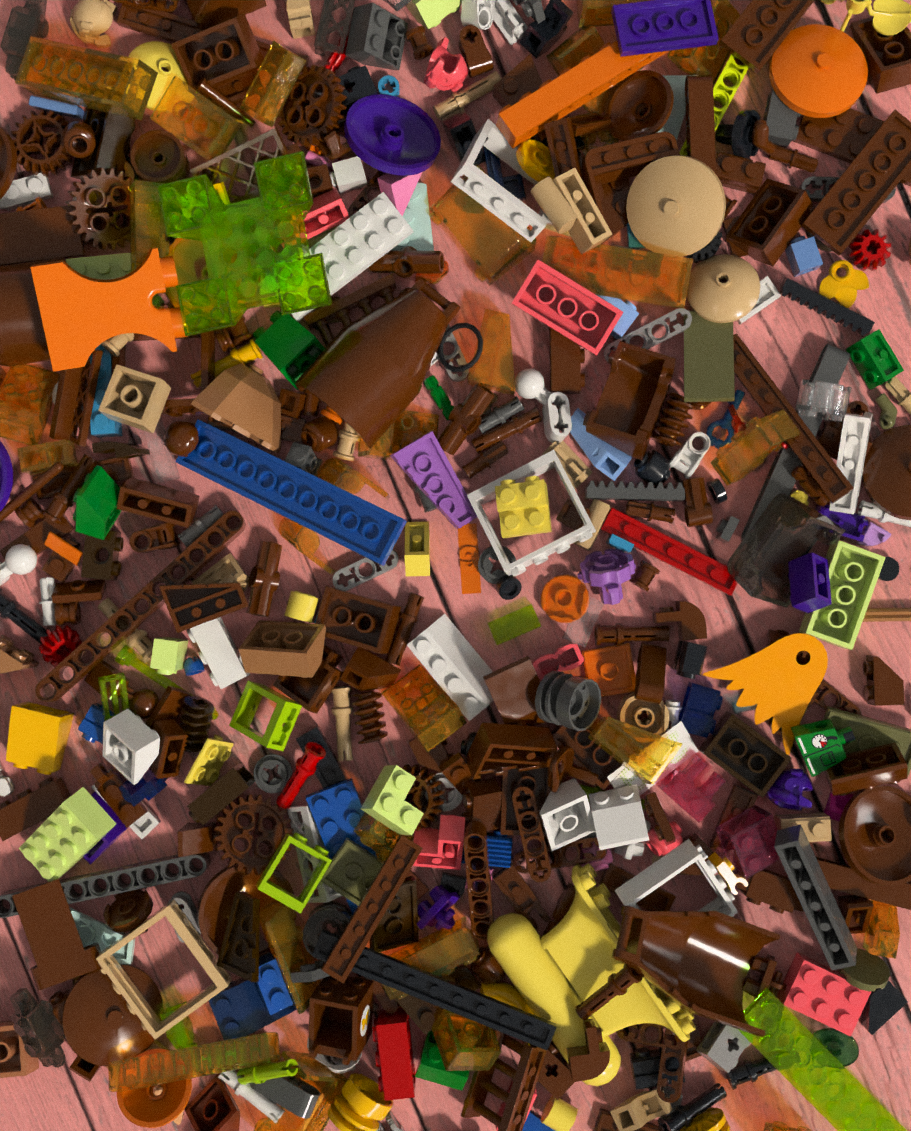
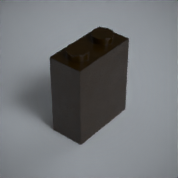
M240 762L187 806L190 809L189 815L196 823L200 822L204 825L255 782L253 775Z

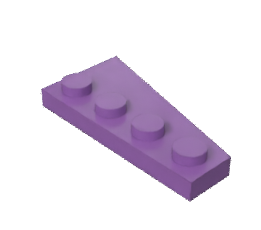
M433 431L428 432L389 455L456 529L477 518L462 484Z

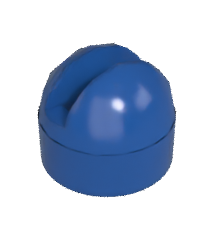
M189 657L184 663L186 676L196 675L205 671L200 658L193 657L192 660Z

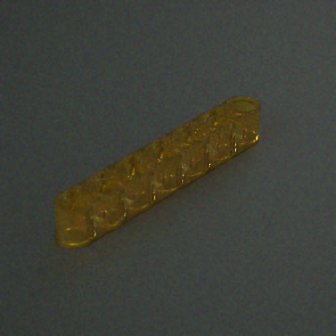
M268 1032L114 1061L108 1064L109 1091H127L275 1063L281 1060L279 1036L276 1032Z

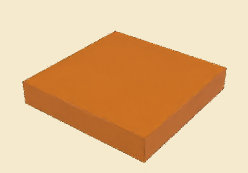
M630 643L581 651L584 658L585 677L594 680L598 684L601 697L635 691L636 677Z

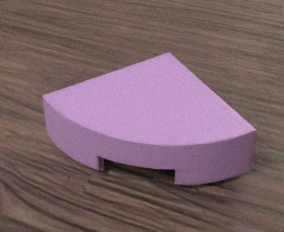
M868 522V525L862 532L865 535L863 542L857 541L856 543L863 546H875L885 542L892 534L876 524Z

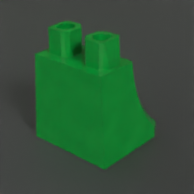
M276 310L270 316V321L273 324L267 330L264 327H259L253 332V336L256 339L254 342L298 390L295 382L325 348L311 332L287 312L283 314Z

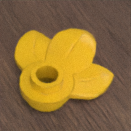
M838 260L830 266L829 275L821 281L819 294L829 299L835 297L841 305L850 308L856 300L857 290L869 288V281L863 271L854 269L850 262ZM838 269H845L846 274L843 277H839L836 272Z

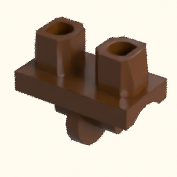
M767 954V957L755 956L750 969L761 974L758 980L746 976L743 991L753 996L755 1002L760 1004L763 1003L769 985L768 994L775 996L777 989L785 990L786 984L780 981L783 975L781 971L776 970L774 977H772L777 961L774 956Z

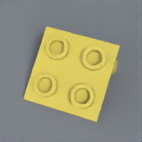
M216 734L213 738H207L184 783L212 786L219 777L222 765L229 758L234 743L223 741V738Z

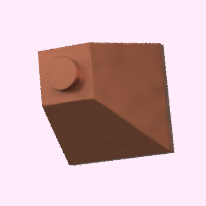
M217 1074L184 1109L195 1131H239L240 1110L225 1082L218 1078L220 1074Z

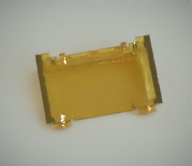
M475 164L477 168L484 172L478 164ZM464 174L460 177L465 182L468 179ZM454 184L430 207L431 213L429 216L437 226L441 224L443 227L446 226L475 262L476 270H474L477 278L482 283L486 281L489 286L535 250L536 238L529 242Z

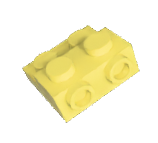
M529 476L525 478V482L515 483V480L508 479L501 481L500 486H495L502 538L552 532L547 484L544 479L540 480L539 476Z

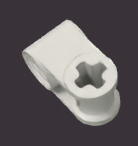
M462 0V25L464 27L473 25L481 30L489 29L493 22L492 0Z
M697 432L690 435L671 459L670 468H676L685 475L686 479H689L710 447L711 441L707 434ZM695 437L701 438L704 443L701 450H696L692 446V441Z

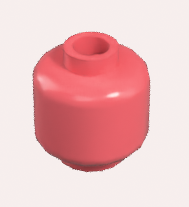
M674 821L669 822L676 837V841L667 846L664 840L659 841L654 827L648 831L649 840L646 841V844L658 857L661 855L665 856L683 843L682 829Z

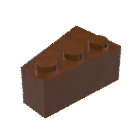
M240 582L159 586L177 633L248 607Z

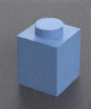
M805 236L795 238L785 249L794 277L817 270L823 265L814 236L807 239Z

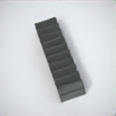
M590 481L585 488V499L681 502L685 500V489L682 483H677L673 487L671 482L665 484V487H663L662 482H659L655 487L652 482H649L644 488L643 482L637 483L635 487L633 482H629L625 487L623 481H620L615 487L613 481H610L605 487L604 482L600 481L597 487H595L594 481Z

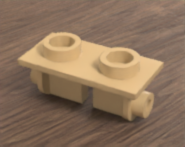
M564 441L560 443L553 442L542 453L544 455L552 450L556 452L575 489L593 473Z

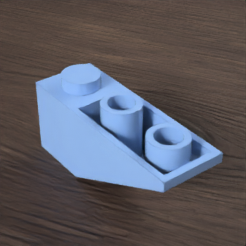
M577 408L571 416V435L594 467L615 481L632 457L586 432V426L583 425L586 413Z

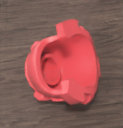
M444 37L431 53L424 83L430 89L436 87L442 91L451 90L456 92L462 88L469 69L461 54L453 55L447 51L449 39Z

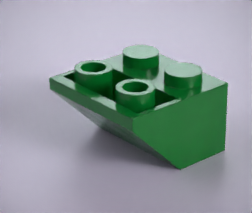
M96 465L92 473L86 475L82 488L76 490L74 495L76 509L73 520L76 521L75 532L104 540L122 510L117 509L120 487L101 466Z
M443 1022L437 1024L425 1036L415 1077L462 1091L469 1076L477 1032Z

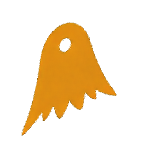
M797 633L785 636L738 662L703 673V675L716 679L733 680L726 687L727 690L744 688L737 700L736 706L746 707L757 704L754 718L756 725L773 717L772 733L775 734L782 727L783 744L786 754L789 755L795 738L791 727L800 724L809 702L826 673L828 658L823 644L817 638L808 634ZM800 651H807L810 654V661L805 665H800L796 661V655Z

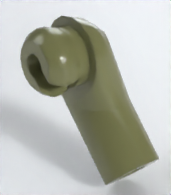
M883 393L874 401L881 408L880 427L882 429H890L896 422L897 409L886 394Z

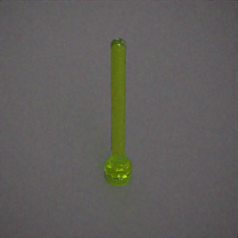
M125 645L115 658V661L120 665L128 667L131 665L165 689L168 686H173L185 690L164 675L158 674L155 669L150 668L149 665L138 659L137 654L134 653L135 650L128 645ZM216 710L212 713V720L217 719L219 716Z

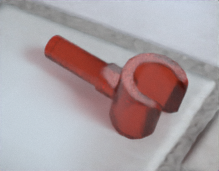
M733 404L728 405L727 407L734 422V435L740 436L738 432L739 425H742L744 431L748 432L749 425L741 421Z

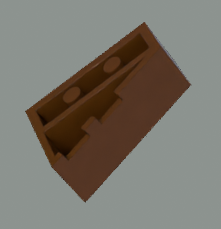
M531 54L493 86V97L502 107L508 104L514 105L519 102V99L525 93L535 92L542 84ZM545 129L530 139L543 143L547 138Z
M482 722L465 759L472 779L481 778L480 774L495 772L496 776L503 775V770L517 768L518 772L549 767L551 759L558 748L549 728Z

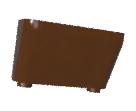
M619 341L617 349L611 350L608 363L611 364V372L596 408H593L591 412L587 411L583 425L586 426V432L625 454L642 460L669 392L676 358Z

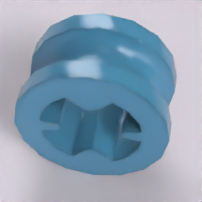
M390 75L382 77L378 82L379 94L398 97L400 93L398 80ZM389 83L390 86H395L392 93H389L388 90H382L385 89V84Z

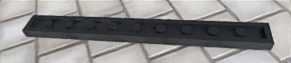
M322 929L312 956L326 961L340 936ZM368 947L364 948L351 970L354 973L544 1050H548L557 1025L553 1022Z

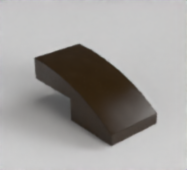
M120 442L92 443L93 453L109 454L115 452L116 458L131 459L150 455L149 449L135 444Z

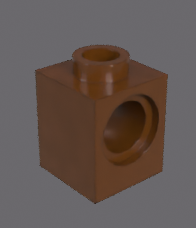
M327 164L298 170L299 174H302L305 183L297 188L299 194L304 193L306 201L333 189ZM312 179L320 180V184L317 187L308 186Z

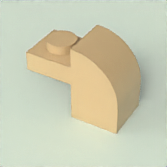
M657 1088L650 1091L645 1090L625 1100L612 1109L610 1113L619 1131H634L644 1126L648 1121L670 1113L673 1108L670 1103L659 1098Z

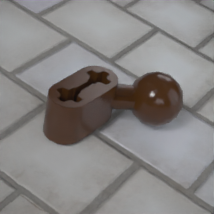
M104 660L99 662L84 677V681L106 699L117 702L121 698L128 702L130 711L141 719H148L160 701L158 695L153 690L145 688L136 691L129 687L130 680Z

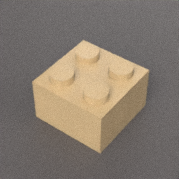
M116 364L98 411L108 419L154 434L171 387L161 378Z

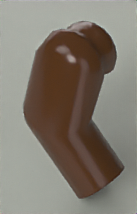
M759 119L753 124L752 143L770 155L775 151L776 145L768 140L769 127L767 122Z

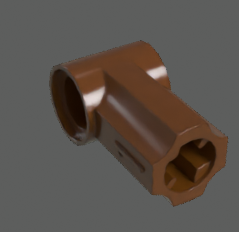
M704 477L683 480L682 485L685 489L686 504L684 515L687 527L712 524L713 512L711 504L707 501Z

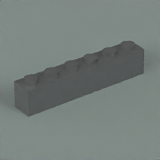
M801 824L777 830L774 847L831 970L856 966L857 946Z

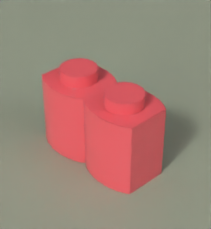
M567 643L558 647L553 653L538 656L532 661V665L539 680L542 681L545 675L551 671L561 672L562 670L567 671L578 667L583 663L584 658L577 644Z

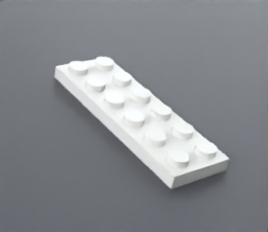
M382 192L273 276L267 283L298 322L414 233L413 229L386 194Z

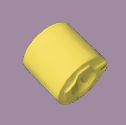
M291 591L284 616L312 623L319 598L303 592Z
M552 1096L542 1112L540 1122L555 1131H569L576 1120L578 1109L561 1098L557 1100Z

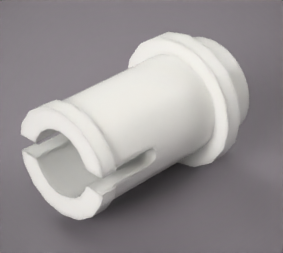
M666 700L665 705L669 711V723L672 721V728L678 723L679 710H682V706H680V701Z

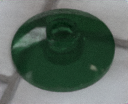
M834 1028L818 1030L809 1038L808 1049L810 1054L823 1065L841 1068L853 1064L858 1058L859 1046L852 1036L850 1037Z

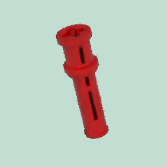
M308 742L306 744L304 754L295 762L296 769L276 799V803L281 808H290L307 777L315 773L317 763L326 755V751L321 745L315 742Z

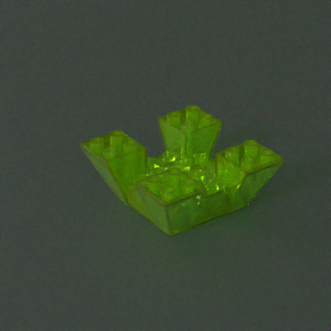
M303 151L254 162L260 197L227 205L223 203L206 174L157 185L166 235L168 237L202 241L208 271V279L176 286L185 336L235 326L247 309L280 302L282 315L332 305L323 254L310 255L304 220L313 205V198ZM256 224V229L249 233L250 227ZM284 242V249L278 253L277 248L279 244ZM261 248L259 256L254 258L255 250ZM237 253V259L231 263L232 255ZM265 272V279L259 283V275Z

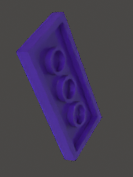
M651 0L613 5L611 9L620 57L716 45L719 40L711 0Z

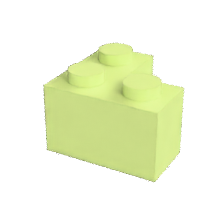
M397 765L384 766L364 801L361 810L399 835H412L424 814L405 801L416 778Z

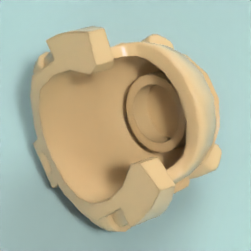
M80 0L71 9L69 22L74 33L81 41L86 44L96 45L97 48H107L111 46V39L108 35L100 36V34L107 31L111 26L117 7L108 0Z

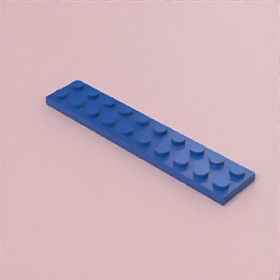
M199 419L196 421L195 427L198 430L199 442L195 450L189 453L187 457L178 456L175 461L176 463L382 566L385 565L407 523L405 519Z

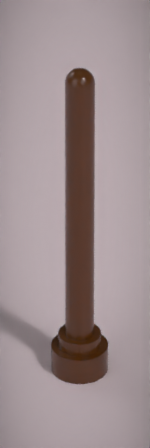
M56 462L7 503L0 512V522L64 469L63 463Z

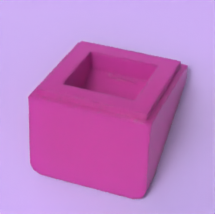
M830 791L824 813L830 816V819L840 821L845 805L854 795L833 796Z

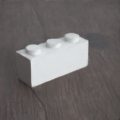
M221 617L187 630L193 643L197 642L201 650L198 652L204 665L208 664L212 673L209 675L215 686L219 685L220 689H223L250 675V673H245L240 653Z

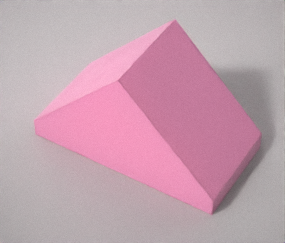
M422 172L407 176L387 173L377 178L380 192L386 194L402 216Z

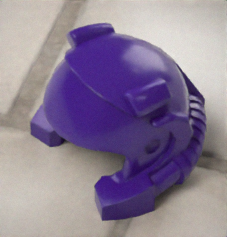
M787 769L782 771L765 796L779 808L802 811V807L812 808V802L802 796V791H812L813 786L806 775L807 773L803 772L802 769Z

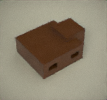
M324 644L322 663L312 678L278 676L273 686L295 702L301 704L307 711L317 714L343 674L342 671L336 668L343 656Z

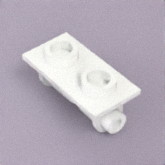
M492 0L493 21L509 44L513 45L522 38L528 27L509 0Z

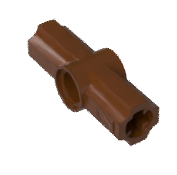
M404 246L400 251L390 250L369 266V270L372 273H396L402 278H408L413 273L442 274L444 270V254L441 251H417L411 246Z
M476 383L464 402L454 407L449 415V424L438 438L443 451L454 455L467 435L473 434L481 424V415L495 396L492 391Z
M260 541L256 566L252 568L249 576L251 591L246 613L269 617L273 592L277 590L280 582L278 566L282 545Z

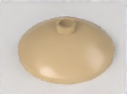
M728 254L715 255L701 261L690 273L686 284L687 300L694 312L700 317L716 323H729L743 318L754 308L760 294V280L753 266L740 257ZM726 279L727 282L721 283L719 280Z

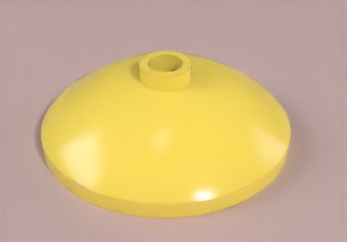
M160 41L146 42L137 46L129 54L124 68L125 82L133 97L140 104L156 112L173 113L184 109L191 103L197 91L192 93L171 44ZM161 67L167 68L169 72L163 71Z

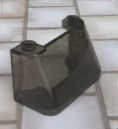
M778 494L773 498L730 557L727 564L728 572L751 597L787 608L791 603L788 562L808 554L818 540L826 545L836 543L846 530L839 523L787 494Z

